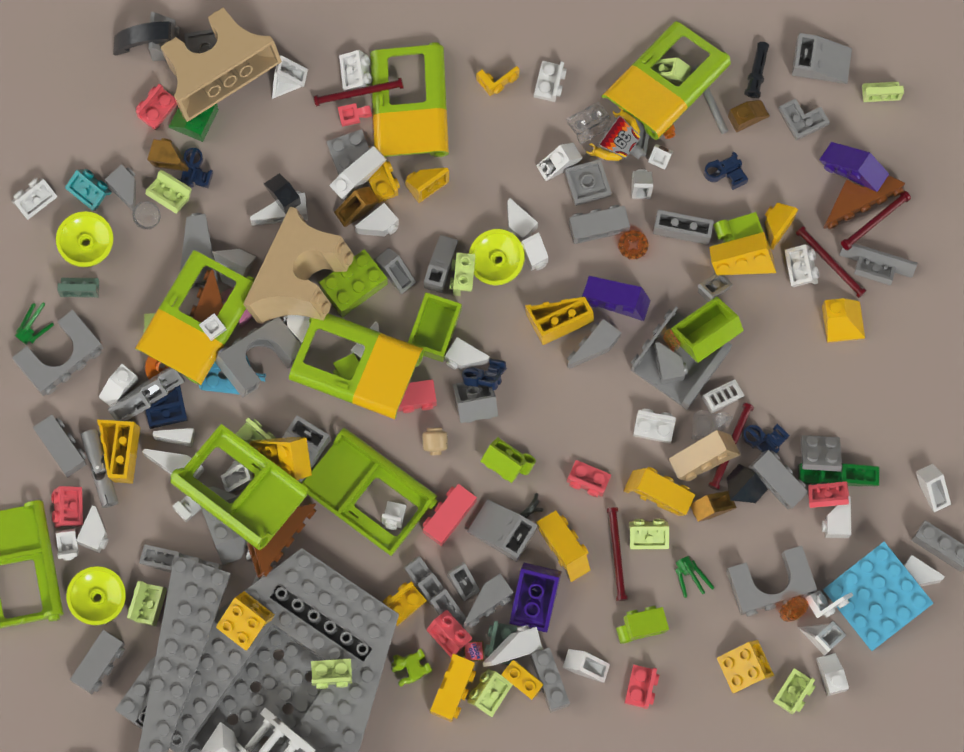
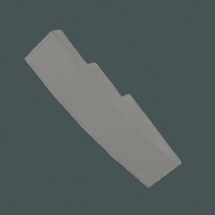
M169 367L108 408V411L115 421H127L150 408L151 404L168 395V391L184 383L185 379L181 373Z
M146 544L139 561L140 564L171 573L174 555L222 570L221 564Z
M420 556L403 567L438 615L448 610L461 625L464 624L466 616Z

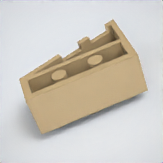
M716 430L669 458V461L678 479L691 481L697 475L741 454L730 434Z

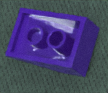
M524 562L519 575L509 624L517 626L529 625V628L537 627L538 631L547 633L562 571Z

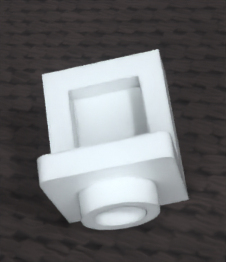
M76 529L56 531L58 559L63 558V560L67 561L77 557L79 549L76 542Z

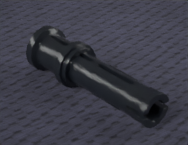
M759 42L757 44L752 73L747 78L749 82L744 94L751 98H760L761 96L760 88L764 82L763 70L769 44L766 42Z

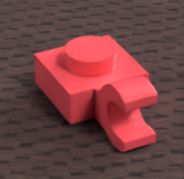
M356 103L338 107L342 127L360 123L359 118L372 117L370 106L357 108Z

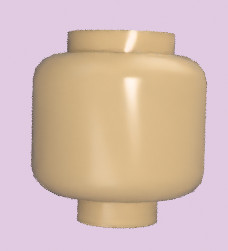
M441 427L427 428V431L422 434L423 449L430 452V455H442L441 451L447 450V432L443 431Z

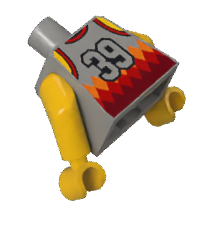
M618 106L621 111L619 113L613 111L616 117L613 124L597 146L593 143L589 144L594 149L592 152L586 151V153L592 157L596 156L608 161H620L621 159H626L629 154L639 159L645 150L637 145L641 136L639 135L640 129L636 119Z

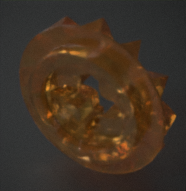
M629 230L621 235L618 249L622 256L627 257L629 260H638L646 254L648 240L642 232ZM638 241L636 246L638 249H629V242L634 243Z
M801 595L797 598L792 597L789 601L787 600V603L781 606L782 609L779 611L781 619L785 622L799 619L808 609V601Z

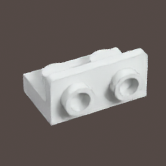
M356 50L339 55L343 91L371 86L372 77L369 73L370 59L367 54Z
M542 61L534 92L535 98L555 102L556 97L561 96L563 86L560 85V81L565 79L567 71L564 68V62L561 61L560 64Z
M35 178L28 184L29 188L25 191L21 189L13 195L12 203L16 205L27 220L57 198V195L43 178L39 180Z
M806 244L786 249L785 256L791 286L797 287L808 283L818 284L819 270L815 267L814 260H816V254L814 249Z
M644 408L638 410L633 436L671 444L676 417H672V414L666 412L661 414L653 413L654 411Z

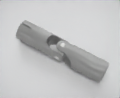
M98 430L85 431L81 434L87 458L92 464L91 471L102 508L114 506L119 502L113 481L107 476L104 451ZM106 472L102 480L97 478L96 474H104Z

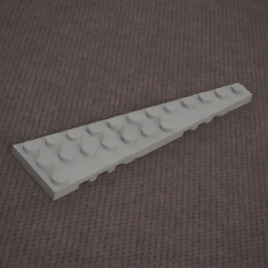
M174 555L138 752H168L231 573Z

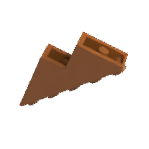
M888 175L878 192L846 179L825 223L824 229H833L838 225V222L842 220L849 221L855 217L854 214L860 211L864 213L870 210L871 206L876 203L878 205L883 204L892 195L894 197L899 196L904 192L905 182Z
M207 269L203 279L207 282L204 288L200 287L196 297L200 300L197 306L193 305L190 316L201 323L214 313L218 316L223 307L213 269Z
M316 503L297 507L263 549L258 550L249 542L247 543L258 578H261L262 575L267 577L273 569L270 566L272 562H278L284 553L281 550L285 546L289 548L295 540L292 537L294 533L297 532L299 534L306 525L303 523L306 518L310 520L317 511L314 509Z

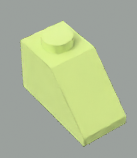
M677 57L659 59L651 69L672 84L681 85L689 77L691 66Z

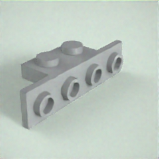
M855 243L848 251L842 247L839 255L857 261L855 275L887 285H891L894 273L912 278L918 264L917 262Z

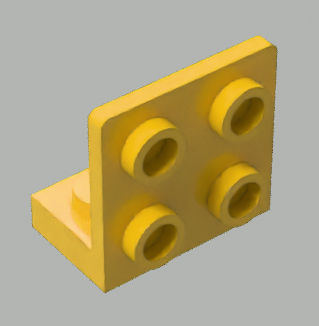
M243 591L233 599L216 625V628L241 648L248 650L262 628L273 619L275 614Z
M758 640L747 642L717 657L732 693H736L761 680L774 676Z

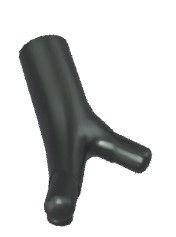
M535 493L530 505L520 515L528 518L534 512H543V508H537V505L540 503L538 493Z

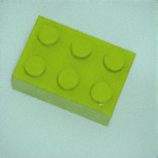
M365 249L353 257V262L349 265L346 272H332L319 282L320 289L342 318L388 285L387 277Z
M426 292L408 343L423 348L425 350V357L444 362L462 311V304Z
M717 296L671 328L673 334L680 342L679 346L697 363L744 331L739 316Z

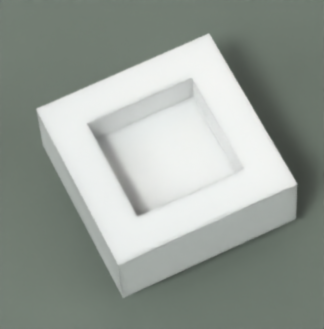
M656 144L648 162L665 170L673 151Z
M215 313L199 324L211 341L227 330Z

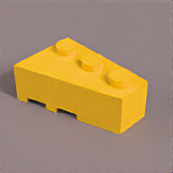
M585 297L565 299L555 303L544 302L541 305L531 306V304L525 305L526 316L542 345L594 322V312Z
M555 510L536 522L538 530L550 550L559 559L560 566L566 569L570 582L591 571L587 558L589 552L584 544L580 545L577 541L579 538L576 532L567 527L569 524L564 515L560 516Z
M452 654L451 662L444 674V679L439 687L430 714L450 722L454 718L458 719L462 709L458 706L461 700L465 701L469 692L466 689L468 682H473L476 671H474L475 662Z

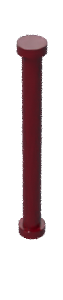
M401 77L396 81L319 97L315 95V105L317 107L322 103L394 88L403 89V80Z
M907 191L902 192L900 197L851 237L841 241L842 247L847 251L850 250L856 241L900 205L910 201V194Z
M802 226L796 232V235L801 236L855 291L858 298L867 291L865 288L862 289L806 231L805 226Z
M743 403V411L732 434L735 444L739 440L750 412L754 409V406L751 404ZM729 461L718 466L712 482H709L708 486L710 488L720 489L719 484Z
M618 507L607 508V513H609L618 594L616 601H626L628 596L625 595L617 520Z

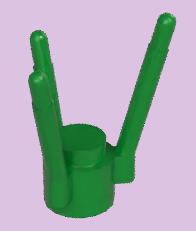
M44 302L29 320L36 304L33 303L23 322L17 329V333L14 335L26 345L28 342L33 344L38 337L54 326V323H50L33 336L34 331L30 327L45 306Z
M689 556L676 562L678 568L675 571L678 575L684 598L687 597V592L682 574L684 576L690 575L702 594H705V591L694 571L699 574L712 590L714 589L712 583Z

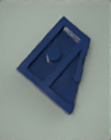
M180 385L146 409L150 429L188 421Z

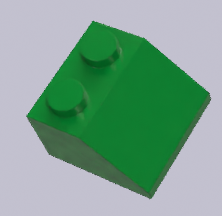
M213 105L188 122L184 119L178 107L169 128L203 142L217 115L218 105Z

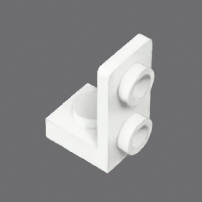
M188 496L173 505V509L185 522H188L201 510L200 505Z
M387 501L385 513L382 514V525H385V528L390 530L401 529L407 506Z
M819 590L807 596L805 600L817 618L823 615L827 618L836 612V607L842 608L849 604L848 599L854 595L851 592L829 605L827 598Z

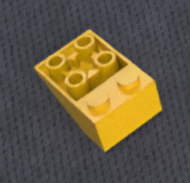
M307 437L249 441L250 446L296 480L312 476Z

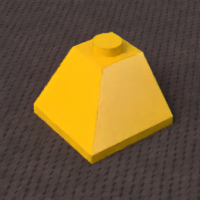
M446 167L414 171L406 177L405 186L417 202L420 203L449 183V169Z
M776 203L774 208L770 206L765 213L767 217L765 228L770 249L773 250L794 221L798 212L796 207Z
M845 298L824 301L822 311L827 343L865 339L860 301Z

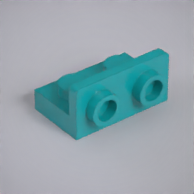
M88 169L76 170L65 186L66 190L92 211H96L105 196L112 193L108 189L109 186L105 182L97 180L94 177V173Z

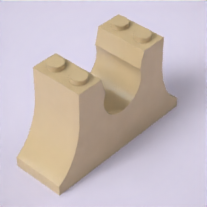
M224 7L208 17L217 39L215 46L204 53L191 52L187 49L185 43L177 37L160 47L169 68L177 77V90L174 98L187 122L282 62L274 40L270 36L256 35L246 31L232 19Z
M289 207L243 305L256 322L260 324H265L267 321L286 315H301L324 321L326 314L330 311L331 303L320 287L308 279L312 274L322 269L346 272L349 265L353 262L354 255L341 236L322 232L308 226L297 208Z

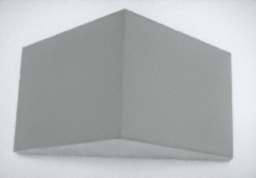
M464 562L447 572L448 579L463 601H466L480 591Z

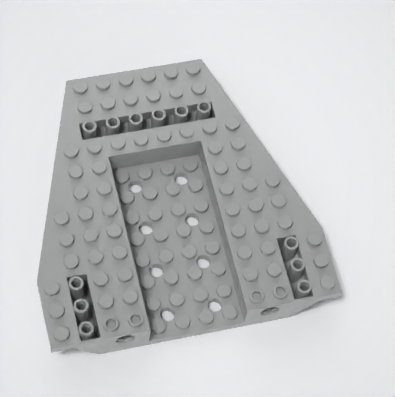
M301 548L270 571L267 577L263 576L245 590L246 593L275 614L273 619L262 628L248 650L241 648L216 628V625L233 599L218 610L169 747L173 752H201L220 722L234 731L238 743L245 747L264 723L263 720L265 718L260 714L264 708H267L290 727L293 732L308 742L316 750L315 752H359L399 614ZM276 650L284 652V657L281 660L274 659L273 653ZM156 656L149 661L115 709L141 729L143 728ZM351 659L352 684H348V687L337 688L336 685H328L326 689H316V686H312V682H308L305 679L306 674L312 672L311 661ZM254 682H259L262 685L261 690L257 693L252 692L250 689L251 684ZM286 704H291L294 707V711L290 715L283 713V707ZM232 714L237 715L239 718L238 723L235 725H230L227 721L228 717ZM275 726L270 728L263 737L270 738L274 733L273 729ZM285 735L280 737L269 752H284L289 746L288 742L290 739ZM260 741L251 752H258L262 748ZM299 748L298 750H295L294 752H305V751H303L301 748Z

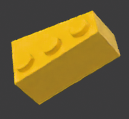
M765 232L709 247L711 263L716 275L776 273L774 257Z
M97 419L108 478L115 483L133 484L141 427L135 422Z
M651 467L632 471L623 490L624 492L629 493L633 491L641 495L640 499L644 501L648 499L656 503L658 507L675 515H687L696 495L690 492L691 489L689 487L675 484L674 479L668 476L662 477L657 474V470Z

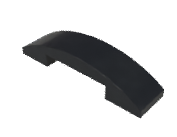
M171 22L144 23L120 31L114 36L113 55L117 56L127 53L132 47L150 42L159 44L170 41Z

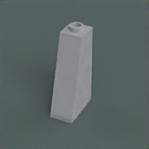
M193 213L190 217H186L180 271L193 250L214 260L206 214ZM208 266L203 267L191 289L205 286L207 282L203 280L207 269L211 270L212 268ZM213 269L218 284L217 272Z

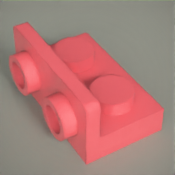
M158 84L157 87H153L149 91L146 100L138 104L136 108L137 117L156 130L175 108L177 102L174 96L165 91L161 84Z
M576 460L567 478V482L574 489L580 490L582 488L587 490V493L593 497H598V495L602 497L611 474Z
M847 482L808 485L810 508L849 504Z
M59 486L54 489L51 495V501L54 503V511L52 512L54 527H81L83 525L82 487Z
M448 610L435 618L426 629L450 657H452V654L458 655L462 648L472 640L471 635Z
M633 664L624 704L648 709L649 704L653 705L655 693H652L653 685L657 686L660 675L656 674L657 668L650 669Z

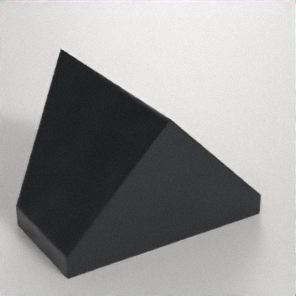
M738 464L726 478L730 501L756 504L768 490L756 472L741 464Z

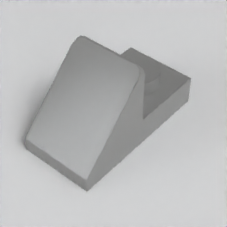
M714 274L698 285V292L709 302L716 296L719 297V295L729 290L733 284L724 275Z

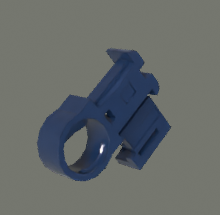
M189 148L184 153V160L191 169L188 172L183 171L181 179L177 178V180L185 183L190 188L194 187V183L197 186L209 188L213 170L208 171V173L202 172V169H200L203 163L202 152L197 148ZM190 153H192V154H191V157H190V161L188 162V161H187V156H188ZM198 153L200 160L193 164L195 154Z
M732 152L731 157L721 162L718 159L709 162L704 170V177L710 182H718L724 177H730L732 180V190L748 182L747 176L741 169L742 161L737 159L738 155L736 152ZM712 167L718 169L710 175L707 172V169Z
M490 358V365L488 371L485 370V374L482 369L474 367L465 369L462 372L463 383L473 387H478L479 385L492 387V390H496L498 385L502 383L501 375L507 369L506 361Z
M778 424L773 428L774 431L767 435L757 425H749L743 432V440L752 448H758L762 453L769 450L777 454L780 450L779 447L790 435ZM752 429L757 430L758 433H759V436H758V435L756 434V432H754ZM746 431L750 432L757 441L748 440Z

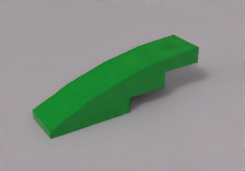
M802 463L798 465V479L804 484L811 485L847 482L848 486H879V467L842 463L841 471L802 469Z

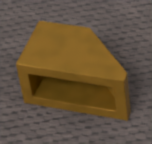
M761 100L746 101L730 109L728 118L736 133L770 116Z
M161 138V140L153 139L147 158L153 166L188 172L189 167L171 140Z
M369 186L357 189L334 213L342 225L347 227L369 213L379 200Z
M729 490L706 495L691 504L693 514L698 522L709 520L737 508L735 502L730 501Z

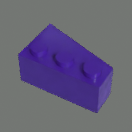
M834 142L829 144L819 159L826 171L834 172L878 192L889 175L886 169L870 152Z
M593 276L588 277L582 295L591 307L604 308L641 321L645 320L651 302L642 287Z

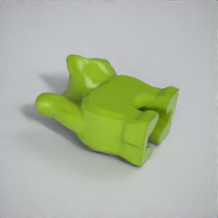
M421 648L416 653L405 657L398 654L393 656L391 662L392 672H398L406 668L409 675L399 680L398 685L400 687L404 684L420 680L425 674L432 672L429 663L425 665L420 664V661L425 659Z

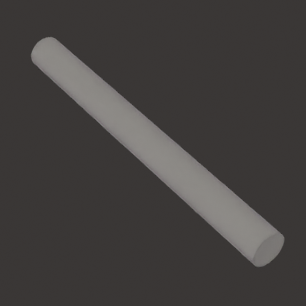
M699 65L692 67L693 72L699 67ZM708 87L703 94L721 134H725L728 132V129Z

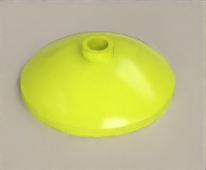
M83 211L70 215L61 223L56 234V245L60 255L68 263L78 267H91L99 264L109 255L114 237L109 223L102 216L93 212ZM84 241H89V245H83Z
M492 229L482 233L474 240L469 250V254H475V277L488 285L498 286L509 283L521 272L525 261V252L520 240L513 233L503 229ZM502 257V261L497 263V258Z
M94 566L80 571L73 577L67 589L66 599L71 613L79 621L88 625H103L115 619L122 611L126 600V590L122 580L115 572L105 567ZM96 595H101L100 601H95Z

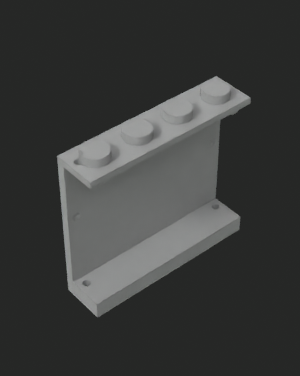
M676 306L673 311L669 309L663 318L665 319L663 325L658 324L653 331L655 336L652 340L647 339L642 346L644 351L641 355L636 354L631 361L633 365L631 371L688 410L730 352L733 345L727 342L697 363L685 350L676 345L669 334L673 326L685 319L683 315L677 312L678 307ZM660 342L682 357V362L686 363L688 371L683 381L661 384L654 350L655 343Z

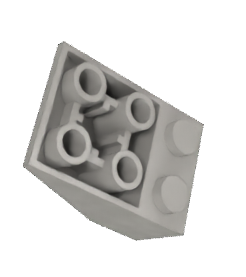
M799 33L796 41L792 76L847 84L852 48L820 36Z
M297 415L283 438L307 437L311 469L330 441V436ZM305 478L299 479L297 481H299L302 484Z
M487 499L467 532L517 562L535 534L538 525L522 515Z

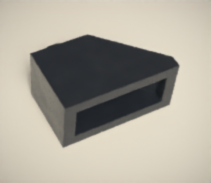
M280 173L264 183V186L285 214H287L289 207L296 208L301 204L297 192Z

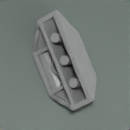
M215 486L209 488L230 504L238 497ZM200 506L222 565L241 559L248 542Z

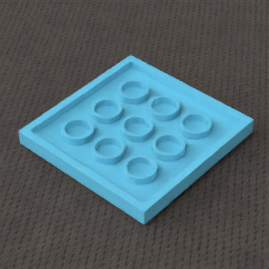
M885 541L823 589L833 603L852 592L854 596L848 599L850 603L842 608H837L871 651L875 650L934 604Z

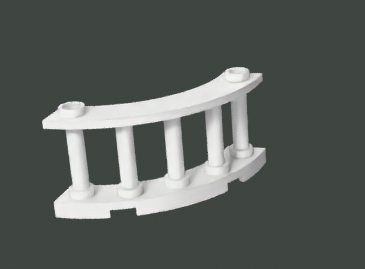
M264 708L260 713L265 718L263 725L247 745L243 747L238 742L235 744L240 749L238 752H251L266 732L275 726L273 729L274 733L258 752H269L278 739L284 735L290 739L288 742L289 746L284 752H294L299 748L305 752L316 751L267 708Z

